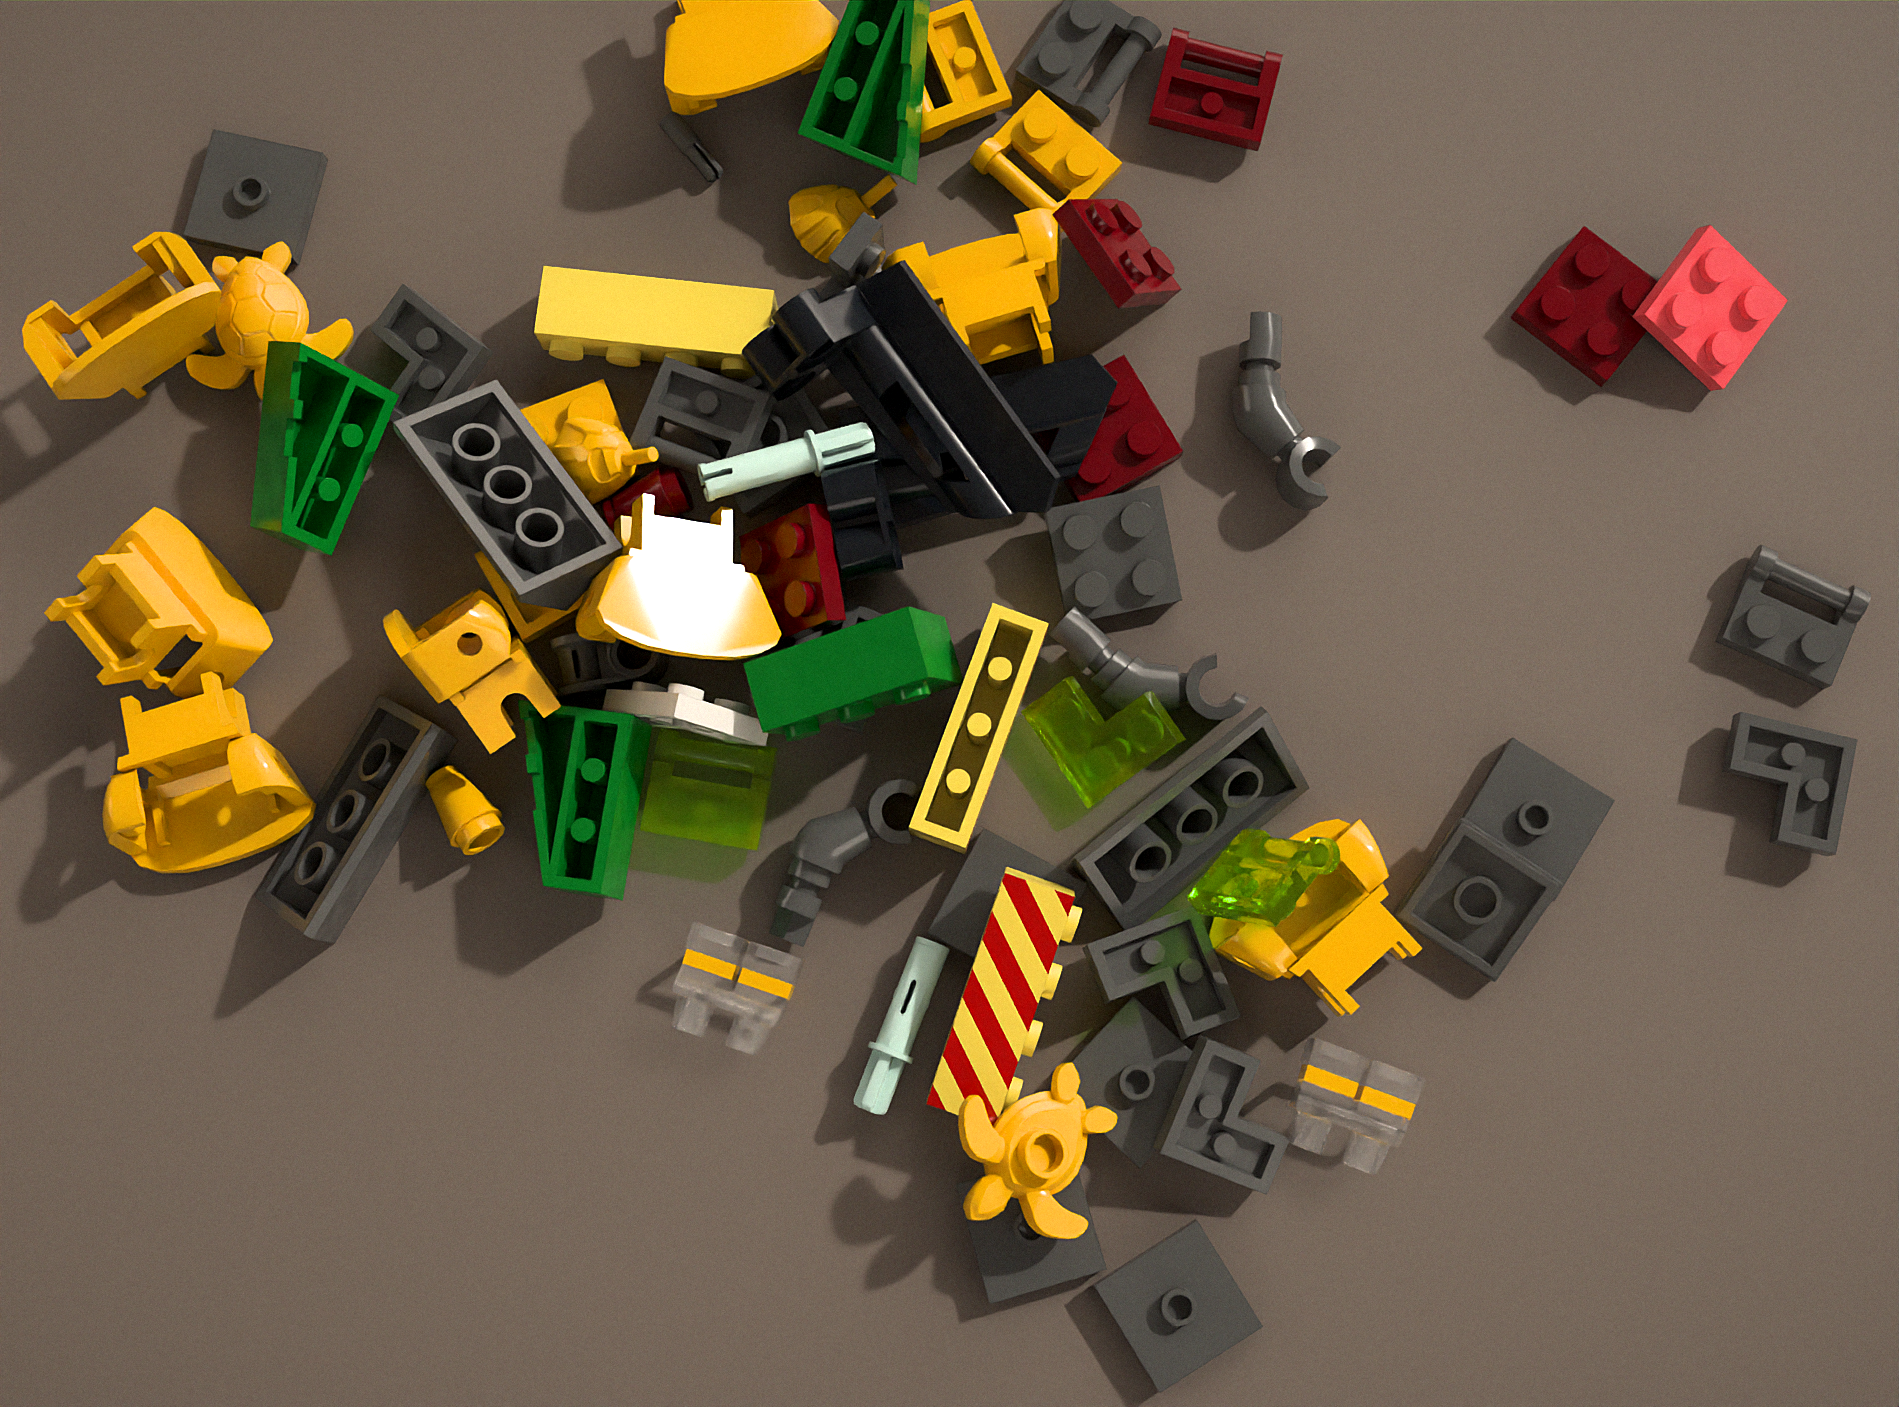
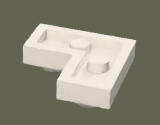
M634 681L631 690L607 689L602 708L603 711L632 714L652 725V727L685 729L726 743L766 746L768 733H762L759 719L748 716L750 706L716 698L714 704L703 701V690L682 684L669 683L668 689L658 685Z

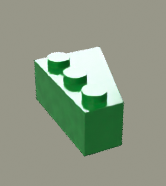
M849 0L798 130L799 135L823 147L917 185L930 11L929 0Z
M268 341L250 527L300 550L332 556L399 395L301 342Z
M910 606L743 663L762 733L785 735L787 742L805 739L820 733L819 725L839 719L841 723L862 720L874 715L877 708L895 703L896 705H903L929 697L931 693L959 686L963 683V677L945 617Z
M518 700L520 718L525 723L529 754L525 755L527 773L532 775L536 803L533 817L543 886L566 893L623 901L652 725L632 714L561 705L560 708L543 718L530 701Z

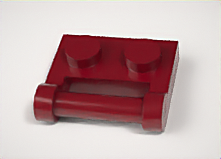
M1173 27L1148 124L1258 151L1283 54L1267 50L1265 56L1190 38V31ZM1182 60L1258 78V84L1254 86L1181 68Z

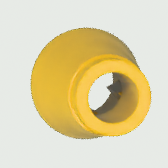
M455 765L442 767L427 779L425 785L430 791V796L452 847H460L465 855H474L493 845L503 835L505 827L500 821L502 812L460 773Z

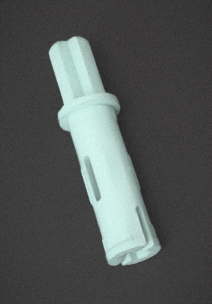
M863 422L819 434H814L810 429L804 432V437L711 463L698 464V476L701 486L705 485L706 487L703 489L705 498L710 502L719 497L814 472L819 477L821 476V471H824L825 468L866 458L874 454V437L871 429Z
M919 936L916 937L876 1043L870 1041L868 1047L873 1050L854 1096V1104L859 1108L877 1115H884L887 1112L905 1064H912L914 1058L909 1055L950 951L947 947Z

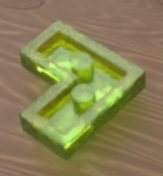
M1074 676L1064 678L1021 711L1087 808L1102 801L1186 740L1152 690L1142 694L1105 722Z

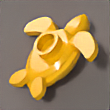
M279 241L263 251L261 260L248 256L239 262L235 258L228 256H217L214 258L212 271L219 280L224 282L215 330L218 341L226 353L217 357L191 354L186 358V368L190 376L200 383L220 390H230L239 387L246 380L251 370H254L252 376L254 387L258 397L263 401L268 341L301 342L337 361L352 343L354 330L352 324L345 318L337 320L318 333L306 334L309 325L307 304L299 289L284 275L291 263L292 254L290 248L284 242Z
M1061 1063L1055 1068L1052 1075L1051 1091L1034 1093L1014 1102L1000 1115L993 1127L988 1118L984 1102L979 1095H969L963 1101L958 1117L962 1147L970 1158L983 1163L986 1175L982 1176L971 1187L964 1199L963 1209L967 1219L971 1221L992 1219L1004 1211L1007 1202L1013 1197L1019 1200L1028 1225L1042 1236L1053 1239H1074L1085 1232L1088 1227V1221L1084 1217L1063 1208L1052 1195L1068 1186L1078 1174L1084 1160L1088 1134L1106 1133L1112 1130L1117 1123L1118 1117L1116 1113L1102 1106L1095 1105L1086 1109L1082 1097L1076 1094L1080 1085V1079L1073 1063Z

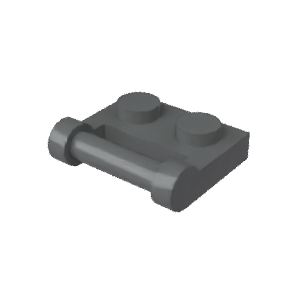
M1064 0L1016 69L1015 79L1035 92L1039 89L1057 106L1086 124L1097 128L1102 125L1110 113L1108 105L1143 53L1153 50L1162 37V33L1150 20L1141 16H1133L1109 0ZM1116 34L1124 39L1125 42L1090 93L1081 92L1076 89L1112 35Z
M665 356L629 443L633 450L655 447L659 454L657 461L698 476V464H707L720 459L661 438L660 433L665 422L730 445L725 457L726 459L755 451L776 400L771 394ZM740 492L731 495L737 496L740 494Z
M1759 545L1746 566L1715 642L1816 687L1825 689L1833 684L1856 625L1869 605L1871 593L1854 585L1846 589L1778 559L1777 551L1764 545ZM1770 580L1835 609L1836 613L1832 623L1761 593L1765 581Z

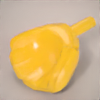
M888 174L862 196L855 189L845 186L838 187L836 184L814 186L796 192L788 201L790 223L796 239L800 241L801 246L810 255L823 263H829L830 255L863 211L875 219V214L871 207L898 185L897 182Z
M580 416L570 417L564 422L553 446V455L591 505L609 497L624 486L633 476L636 465L655 462L659 456L655 447L633 450L624 433L619 431L615 425L602 420Z

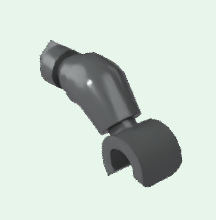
M1251 312L1250 340L1242 342L1239 347V367L1245 371L1239 374L1238 387L1232 390L1233 419L1238 431L1272 460L1278 455L1282 460L1278 465L1275 480L1277 490L1283 500L1294 508L1304 511L1320 507L1328 499L1324 484L1313 482L1305 475L1302 462L1310 461L1322 467L1341 447L1332 440L1320 436L1307 437L1305 439L1300 437L1304 429L1286 402V391L1280 387L1281 375L1275 372V370L1281 367L1282 317L1271 312Z
M1075 606L1049 633L1070 653L1067 658L1083 672L1088 667L1095 674L1091 680L1104 691L1100 697L1119 712L1133 717L1180 710L1181 702H1189L1194 710L1208 719L1223 720L1231 718L1243 710L1249 699L1247 696L1234 692L1227 701L1215 704L1206 701L1200 695L1199 683L1202 676L1207 671L1217 668L1216 653L1201 657L1192 664L1187 673H1178V666L1144 662L1138 655L1132 659L1121 648L1116 653L1107 645L1111 639Z
M905 779L887 781L873 790L867 799L864 811L858 813L856 807H851L809 820L798 832L788 851V854L792 855L793 858L787 873L793 875L789 886L782 884L775 900V904L779 905V909L769 933L804 947L823 901L817 898L820 887L827 889L834 873L840 875L846 863L871 849L872 844L870 840L878 837L884 842L900 845L913 842L908 830L897 831L886 825L882 817V806L885 800L894 793L914 798L923 788L914 781Z

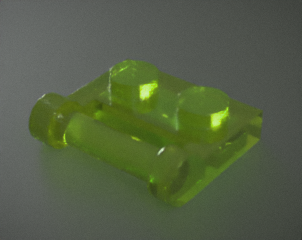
M661 728L656 743L640 831L648 834L759 852L771 785L776 769L778 748L759 746L758 750L694 740L680 737L679 731ZM678 760L753 773L751 788L672 776L675 761Z
M1243 829L1186 898L1199 914L1276 927L1280 921L1287 918L1293 912L1296 901L1318 874H1330L1336 869L1340 860V849L1337 843L1330 838L1314 836L1306 841L1270 837L1266 831L1260 829Z

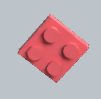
M1711 225L1695 230L1632 317L1710 391L1726 387L1788 300Z

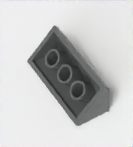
M497 379L393 422L395 433L519 602L567 611L587 591L591 581L615 558L622 555L623 546Z
M380 694L314 801L317 805L313 819L299 833L291 837L255 898L302 934L315 940L336 943L428 792V788L425 785L427 779L443 767L459 740L432 722Z
M1260 706L1076 854L1071 860L1070 866L1088 884L1087 887L1121 929L1125 931L1143 924L1310 787L1268 711Z

